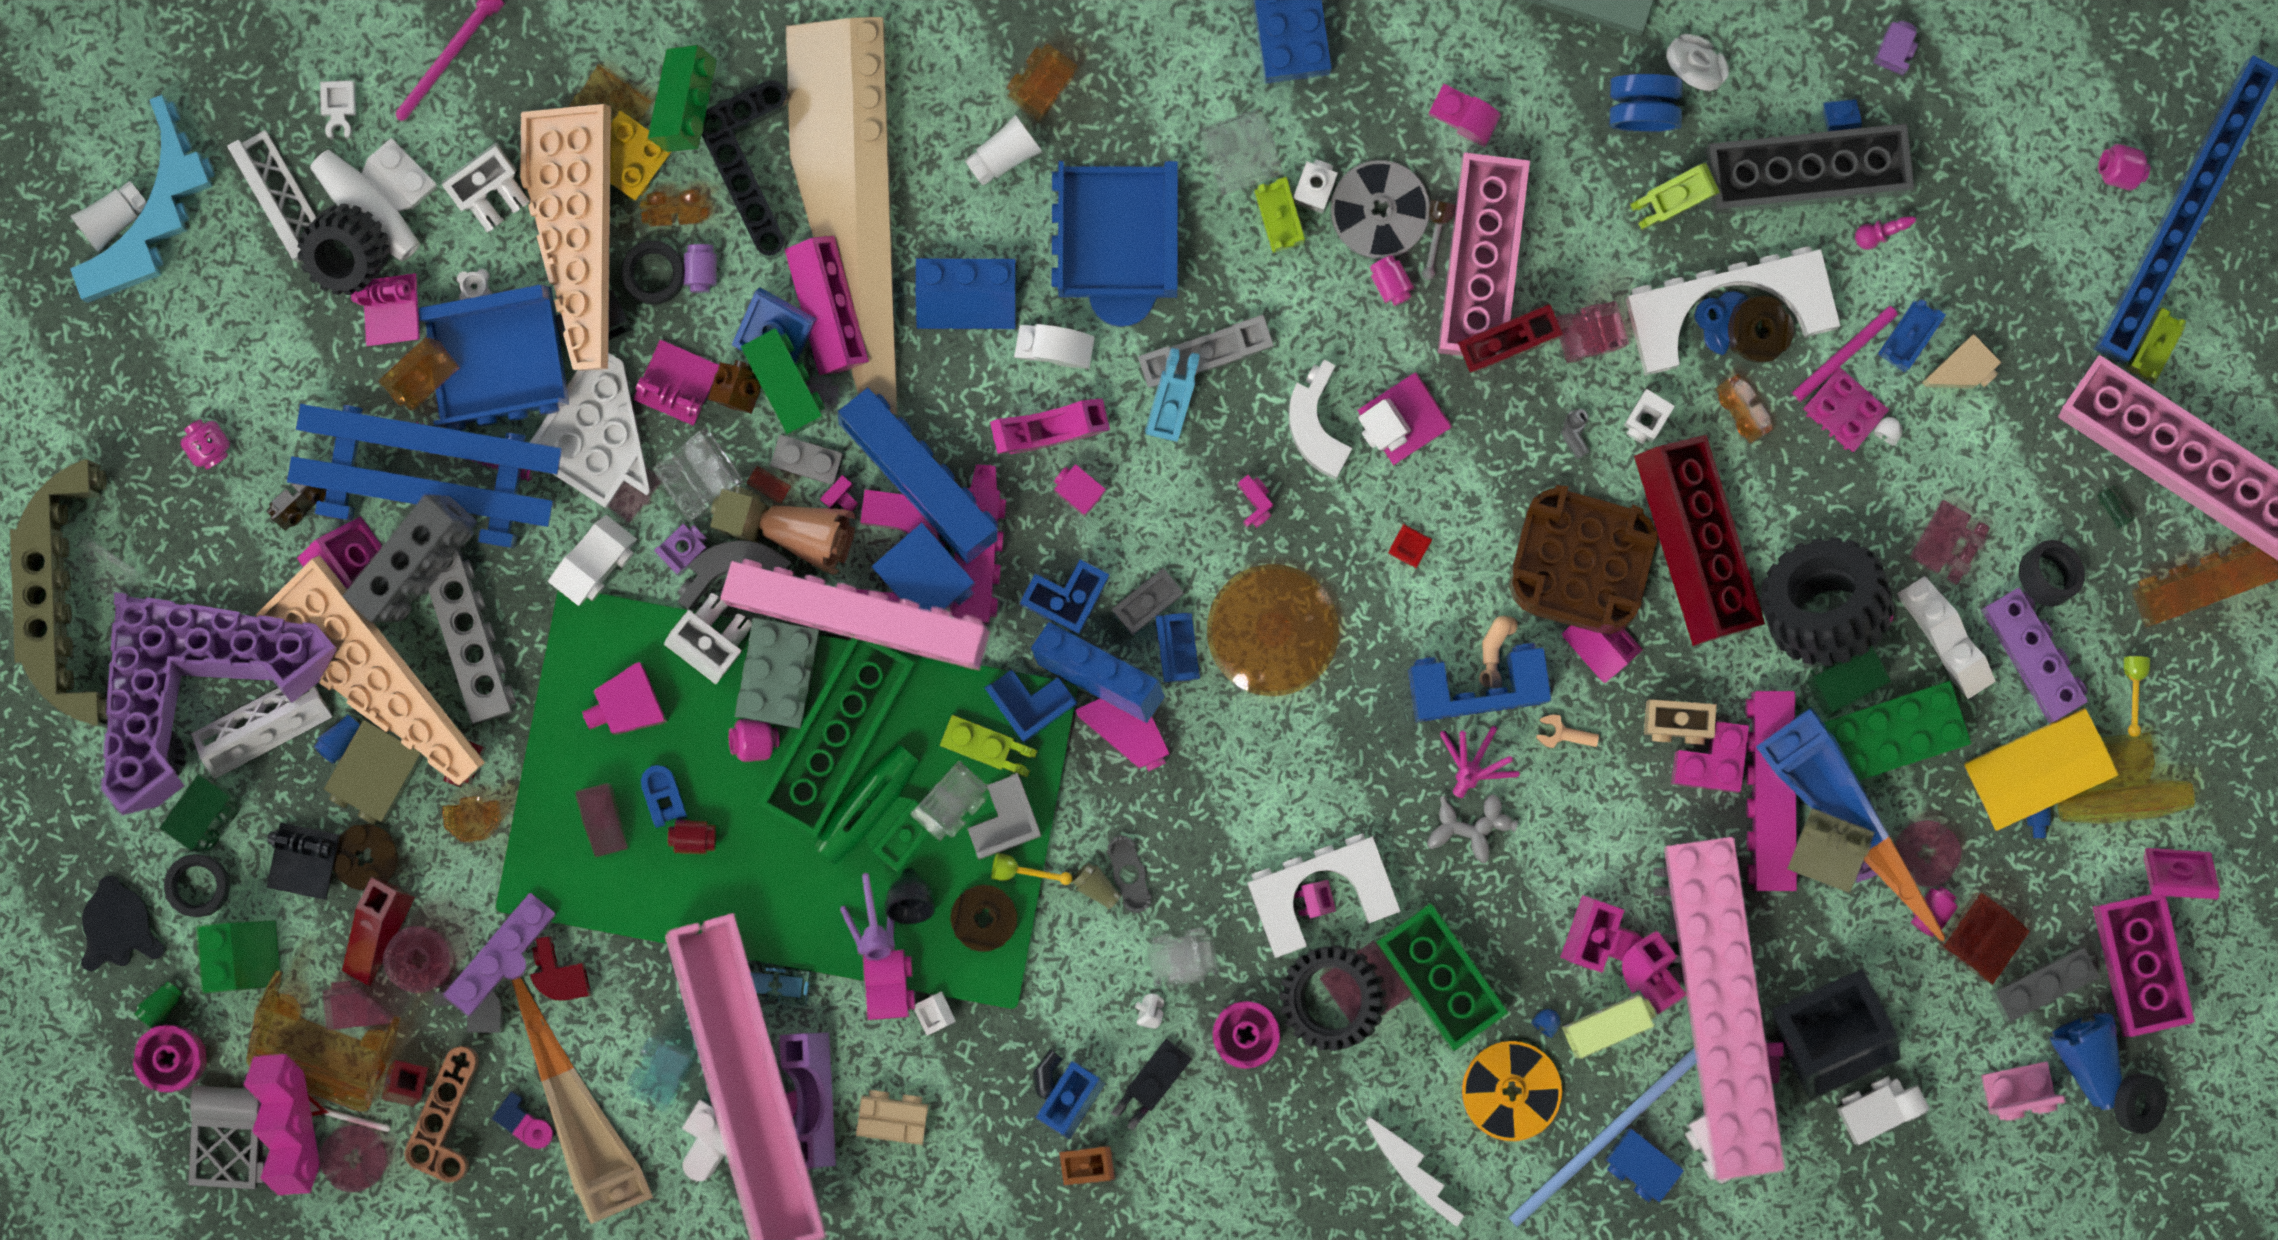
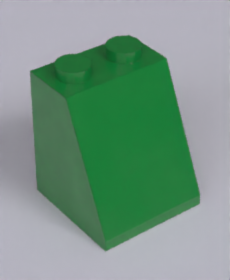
M276 920L196 926L202 993H220L282 986Z

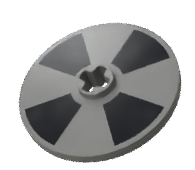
M1370 161L1354 167L1340 180L1331 201V219L1338 237L1355 253L1372 259H1383L1389 255L1396 257L1411 249L1422 237L1429 220V199L1419 178L1406 167L1391 161ZM1378 201L1381 205L1387 203L1389 207L1386 209V217L1382 218L1380 214L1375 216L1372 214L1375 208L1374 202Z

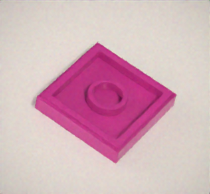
M2145 848L2144 864L2152 895L2219 900L2220 886L2211 852Z

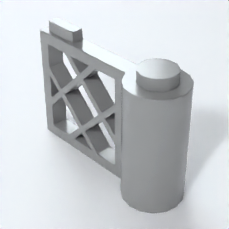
M194 1085L190 1103L192 1124L188 1185L256 1189V1183H263L260 1176L264 1168V1162H258L259 1138L252 1132L262 1103L248 1089ZM200 1126L213 1127L222 1138L208 1149L199 1139ZM222 1128H232L227 1133L222 1130ZM236 1129L251 1130V1144L243 1151L229 1137ZM223 1141L237 1154L225 1167L211 1152ZM199 1148H200V1149L204 1152V1154H202V1155L198 1158V1153H199ZM249 1149H250V1160H249V1158L245 1155V1153H246ZM206 1156L220 1170L212 1178H197L198 1163ZM239 1158L249 1167V1181L235 1180L227 1170ZM223 1173L228 1180L216 1178Z

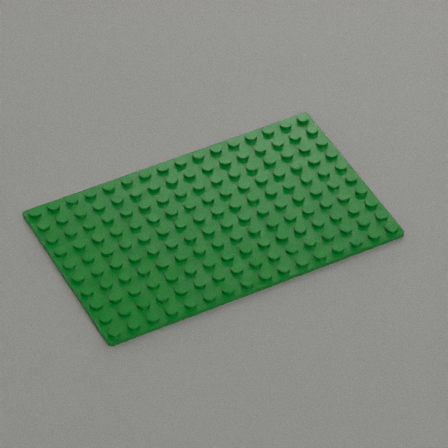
M557 591L496 901V910L498 912L511 915L527 895L531 893L556 913V916L551 921L553 923L667 944L665 936L670 930L698 923L700 928L704 921L734 914L746 959L865 981L863 955L858 954L857 944L840 908L846 906L862 937L864 930L870 927L862 875L867 873L872 889L877 925L882 926L884 931H886L888 916L885 911V900L887 892L892 883L901 876L904 869L912 868L932 889L933 897L935 898V913L930 919L918 924L895 922L893 936L895 949L891 951L904 950L905 957L911 956L913 976L907 977L908 990L934 995L942 992L945 997L1014 1009L1018 1006L1042 878L1016 873L1009 880L992 879V867L996 854L979 860L967 829L998 817L987 785L1011 777V775L1016 773L1004 768L1002 770L941 747L940 744L950 718L954 715L1013 738L1014 742L1037 750L1035 758H1029L1018 751L1010 749L1006 761L1014 764L1018 763L1030 770L1028 777L1018 775L1042 837L999 853L1012 856L1017 862L1018 867L1043 871L1074 708L1024 743L984 688L1008 673L1009 670L980 665L979 670L892 649L915 662L916 666L834 812L867 771L899 744L919 761L899 796L914 799L935 816L939 822L898 872H895L871 852L865 838L836 864H833L814 848L819 838L758 805L800 729L770 723L772 728H777L779 747L773 748L772 756L768 760L742 762L737 758L736 754L732 755L730 752L729 729L734 728L735 723L739 719H743L735 717V711L749 646L750 631L737 646L742 651L720 681L714 684L664 645L670 632L688 610L605 594H599L594 601L587 598L578 606L562 592ZM719 616L711 627L722 634L733 621V618ZM743 621L738 629H741L746 621ZM820 635L803 723L850 640ZM641 662L667 722L616 735L611 733L608 723L589 730L582 711L599 704L594 690L632 665ZM1014 672L1031 696L1055 680ZM1062 681L1076 700L1077 686L1071 682ZM660 765L672 772L688 818L683 820L708 821L709 825H716L715 851H707V854L674 853V846H668L669 826L675 827L677 818L665 822V826L655 827L641 786V778L646 769L651 766ZM669 796L658 800L661 809L672 806ZM978 885H990L1001 889L1013 901L1017 911V926L1013 936L1002 947L988 952L975 951L964 946L956 937L950 921L951 910L956 899L966 890ZM983 908L981 914H975L974 920L979 921L980 928H985L987 923H993L994 917L989 916V909Z

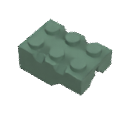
M753 618L735 717L801 729L821 632L818 629Z

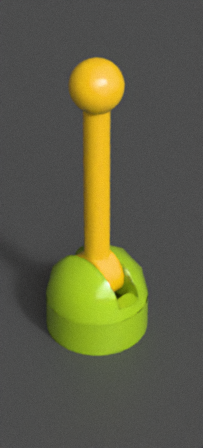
M2142 656L2124 657L2123 663L2124 674L2133 681L2131 725L2128 727V734L2132 737H2137L2141 733V728L2138 725L2140 680L2146 678L2150 671L2151 659Z
M996 853L992 867V879L1001 881L1011 879L1016 873L1058 880L1063 885H1069L1073 879L1072 875L1068 872L1056 874L1018 867L1017 862L1012 856L1002 853Z

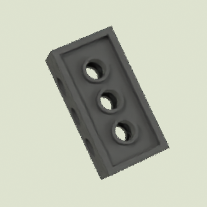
M425 494L344 593L343 597L371 623L402 621L412 609L410 605L415 598L422 596L429 590L432 585L431 579L437 571L444 570L453 559L451 554L458 546L464 545L472 537V528L478 521L450 496Z

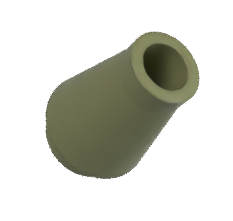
M1087 862L1072 879V883L1077 886L1076 891L1104 905L1108 910L1121 897V894L1114 888L1098 865L1093 866Z

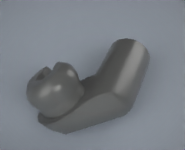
M1579 408L1567 414L1561 432L1562 438L1577 460L1591 451L1582 438V433L1589 417L1585 410Z

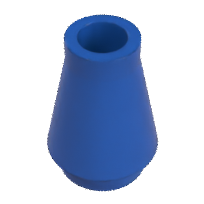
M347 714L340 722L317 738L318 742L314 749L327 761L334 764L338 759L341 760L360 724Z

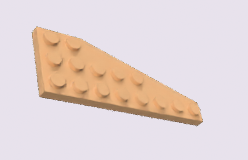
M605 104L521 112L520 178L523 188L527 189L531 201L528 207L531 216L535 217L540 234L537 236L549 284L554 285L557 296L554 302L557 312L561 313L566 329L563 335L572 368L578 371L608 369L611 106Z
M319 555L311 559L256 616L281 618L285 622L303 624V622L316 624L337 649L320 678V684L328 690H336L348 699L346 702L348 705L385 732L392 731L402 739L401 743L408 749L415 748L429 759L427 763L457 785L468 780L485 764L483 759L376 625L367 620L343 597L347 589Z

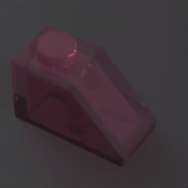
M607 783L576 791L583 824L595 857L628 849L612 785Z
M351 981L331 983L330 990H322L326 1030L397 1023V1016L361 987H352Z

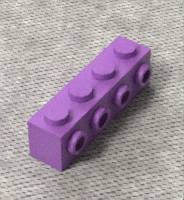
M2019 587L1980 610L2048 723L2055 722L2087 703L2088 700L2085 694L2088 691L2082 680L2078 676L2074 678L2067 666L2071 665L2066 653L2062 648L2056 649L2050 639L2053 637V632L2044 619L2039 621L2033 611L2036 608L2034 600L2026 591L2022 592Z

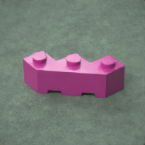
M286 1054L253 1057L244 1086L262 1104L252 1132L270 1149L260 1178L277 1195L311 1193L318 1174L320 1161L304 1072Z

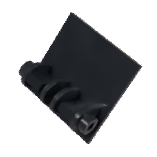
M280 822L279 829L275 832L271 831L267 838L268 844H271L274 848L266 888L327 900L340 835Z

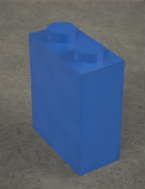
M923 523L919 524L872 565L875 572L899 599L919 604L918 609L931 612L932 607L947 610L955 602L961 606L974 594L971 589L975 586V582Z

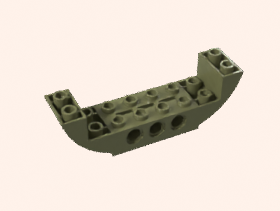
M83 459L64 468L48 479L34 494L24 509L17 528L10 529L15 663L23 665L32 684L55 708L76 720L107 729L108 716L106 711L108 695L98 692L67 693L66 691L74 689L73 670H66L68 657L73 656V641L71 637H67L66 624H71L72 609L71 605L66 604L65 591H70L71 588L69 571H64V558H68L70 553L68 538H63V532H61L60 525L68 524L67 505H60V500L101 498L99 490H106L107 487L105 470H99V464L89 459ZM42 558H45V565L39 571L38 563ZM43 591H46V599L40 604L39 597ZM44 624H47V633L41 637V628Z

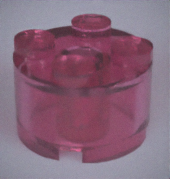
M1616 301L1602 305L1594 304L1580 309L1581 312L1569 313L1556 317L1564 336L1559 341L1566 364L1583 361L1584 357L1589 358L1614 352L1629 345L1622 316Z
M408 927L399 931L387 945L383 956L384 969L388 978L400 989L409 993H428L439 989L450 979L455 967V952L451 942L442 932L430 927ZM417 951L421 955H426L427 961L422 963L421 969L419 965L412 962V958L417 957Z

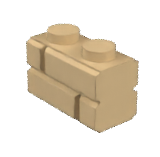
M870 1090L869 1096L862 1095L856 1136L923 1145L929 1104L922 1103L923 1097L903 1094L902 1101L889 1099L890 1092Z

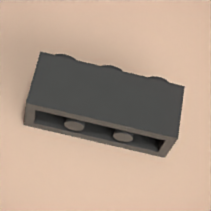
M2080 947L1990 991V994L2004 1022H2012L2100 978L2085 947Z

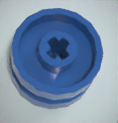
M1631 74L1611 78L1610 97L1620 103L1610 108L1609 126L1623 131L1650 132L1671 131L1681 128L1682 109L1670 103L1677 102L1682 98L1683 80L1674 76L1658 74Z

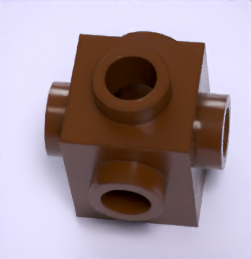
M735 360L734 365L720 362L714 376L708 400L732 410L752 414L756 400L760 395L761 385L755 373L752 372L750 364Z

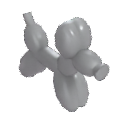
M1490 795L1484 801L1485 816L1479 819L1475 826L1457 821L1455 810L1448 804L1446 796L1440 797L1442 806L1439 811L1442 825L1433 830L1428 837L1427 846L1430 849L1439 848L1450 839L1452 834L1471 838L1472 852L1476 859L1485 864L1489 858V845L1485 836L1493 828L1500 831L1511 829L1515 832L1518 821H1512L1511 817L1500 814L1502 805L1499 797Z

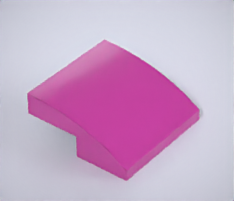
M1417 372L1357 410L1361 416L1382 400L1390 398L1412 430L1405 435L1408 440L1405 444L1392 452L1389 448L1383 450L1393 465L1404 460L1452 428L1449 420Z

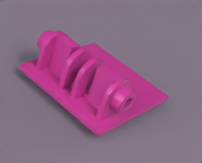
M416 273L373 279L360 292L355 291L351 295L354 303L364 306L366 346L420 339Z
M659 340L644 376L640 377L637 383V392L633 400L694 426L713 384L719 365L663 340Z
M1841 367L1834 372L1803 408L1807 412L1806 417H1811L1819 425L1822 424L1821 430L1824 431L1827 428L1830 431L1828 436L1832 437L1835 435V439L1844 446L1843 449H1850L1852 452H1855L1889 411L1886 406Z

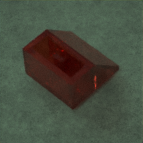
M1977 892L1973 894L1946 933L1945 940L1941 941L1937 948L1990 985H1993L2030 930L2009 911L1982 892Z

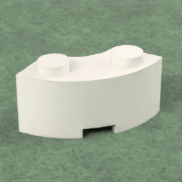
M605 515L594 523L578 545L564 557L548 582L578 606L587 598L594 601L605 587L602 583L617 565L621 568L624 567L631 559L634 552L630 548L637 539L608 515Z

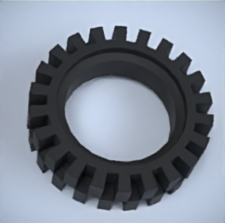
M1339 945L1326 946L1300 956L1295 960L1296 963L1288 968L1286 972L1289 974L1286 978H1283L1281 986H1284V991L1279 993V1000H1284V1006L1280 1007L1282 1014L1286 1013L1288 1020L1285 1023L1288 1028L1293 1027L1295 1029L1293 1035L1297 1039H1305L1304 1044L1310 1047L1315 1045L1318 1050L1325 1051L1331 1049V1051H1339L1365 1041V1038L1371 1036L1376 1031L1374 1028L1383 1019L1380 1017L1381 1013L1386 1011L1387 1004L1383 1003V998L1387 996L1386 989L1382 990L1381 983L1384 982L1382 975L1377 976L1375 972L1378 969L1374 963L1369 964L1366 961L1368 959L1363 953L1357 954L1355 953L1356 949L1350 947L1342 948ZM1334 967L1344 970L1354 978L1359 986L1362 998L1361 1008L1354 1021L1344 1028L1331 1029L1319 1024L1310 1015L1306 1007L1305 991L1311 977L1322 968Z

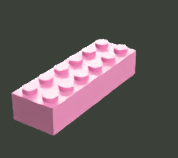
M1465 152L1463 154L1438 353L1463 356L1457 342L1501 325L1511 319L1530 165L1528 160Z

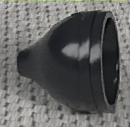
M904 869L901 876L892 883L885 900L886 915L897 923L918 924L930 919L935 913V898L933 897L932 889L926 881L917 875L914 869Z

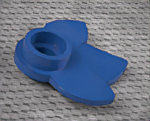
M1734 291L1725 292L1718 299L1707 298L1696 306L1694 313L1695 321L1703 329L1704 342L1711 351L1719 355L1726 353L1730 341L1728 336L1730 316L1736 304L1749 299L1746 295ZM1710 309H1713L1716 313L1714 320H1711L1708 316Z

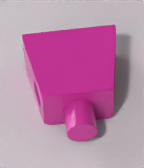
M641 662L632 665L595 689L594 692L599 704L582 711L589 730L608 723L610 731L614 735L667 722Z

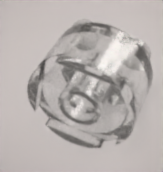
M1205 928L1186 931L1185 937L1173 939L1172 934L1153 938L1152 946L1147 948L1155 989H1161V982H1167L1168 988H1175L1204 982V975L1211 972L1213 979L1220 976L1212 935L1206 934Z

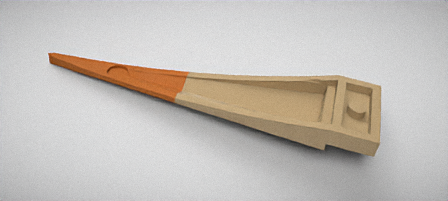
M521 977L512 980L575 1194L578 1193L590 1224L653 1198L639 1164L578 1075Z

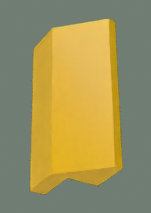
M2086 708L1963 763L1996 831L2118 776L2108 751Z

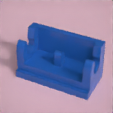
M1921 299L1918 302L1913 301L1878 352L1879 356L1904 373L1913 365L1946 316L1940 310L1934 311L1926 305L1927 302Z
M1192 613L1156 616L1164 684L1200 679Z

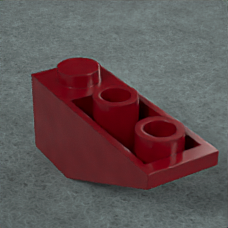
M371 877L356 906L342 967L343 972L371 986L415 896L389 882Z

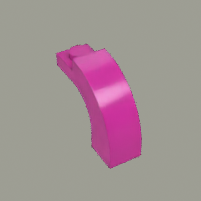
M1103 398L1082 400L1041 413L999 418L990 421L997 454H1017L1039 450L1110 431Z

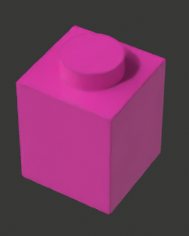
M1076 464L1071 470L1066 466L1054 480L1057 484L1054 492L1084 517L1106 493V489Z

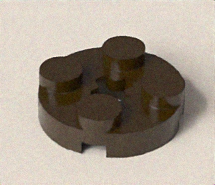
M1767 296L1752 297L1736 304L1728 323L1731 350L1743 359L1754 363L1770 362L1777 359L1783 351L1789 348L1793 339L1794 326L1790 314H1786L1778 300ZM1759 320L1762 321V326L1767 328V333L1761 334L1760 338L1755 333V325H1758Z
M370 824L353 825L342 832L333 868L338 879L348 887L362 891L366 889L371 877L388 882L395 874L399 862L397 847L393 838L384 829ZM366 848H369L371 850L370 856L374 858L373 863H365L363 867H360L358 864L360 859L356 857L358 851L364 852Z
M978 885L966 890L956 899L951 910L950 921L956 937L964 946L975 951L988 952L1002 947L1013 936L1017 926V911L1013 901L1004 891L990 885ZM983 908L989 909V916L994 917L993 923H987L985 928H980L979 921L974 920V916L976 913L981 914Z

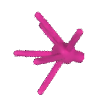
M1496 726L1490 728L1472 762L1467 761V741L1464 730H1461L1459 733L1460 755L1445 731L1440 732V736L1459 768L1455 775L1458 782L1452 791L1455 796L1464 798L1468 789L1475 788L1479 780L1519 777L1520 773L1518 771L1494 772L1513 761L1512 756H1508L1484 769L1479 766L1497 731Z

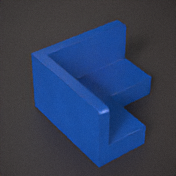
M1010 670L991 685L989 684L984 687L1024 743L1078 705L1059 677L1032 696L1013 670Z

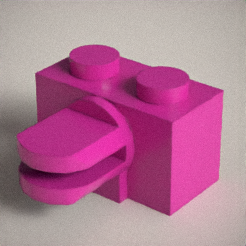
M1582 895L1560 957L1574 964L1603 973L1608 956L1622 961L1627 951L1643 938L1635 931L1619 926L1625 910Z

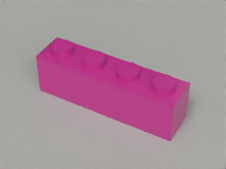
M813 237L784 249L800 308L817 319L809 335V341L819 376L842 373L868 363L869 360L835 237Z

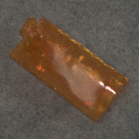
M684 190L680 192V196H666L665 192L648 193L647 198H641L640 209H647V211H641L642 224H649V227L672 225V213H678L679 225L702 224V220H708V207H701V205H706L707 194H699V190Z
M1738 373L1715 388L1720 404L1729 410L1736 421L1737 431L1747 439L1749 444L1773 430L1771 425L1773 421L1762 404L1759 403L1752 408L1748 402L1757 396L1745 377L1741 378Z

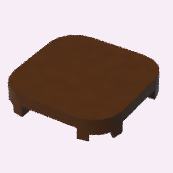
M1556 485L1555 488L1543 491L1536 497L1534 496L1525 515L1510 573L1509 589L1513 600L1522 610L1535 616L1596 633L1613 634L1624 630L1633 622L1642 604L1641 600L1654 549L1657 544V531H1655L1652 521L1643 513L1644 509L1632 504L1631 508L1570 492L1568 491L1569 486Z

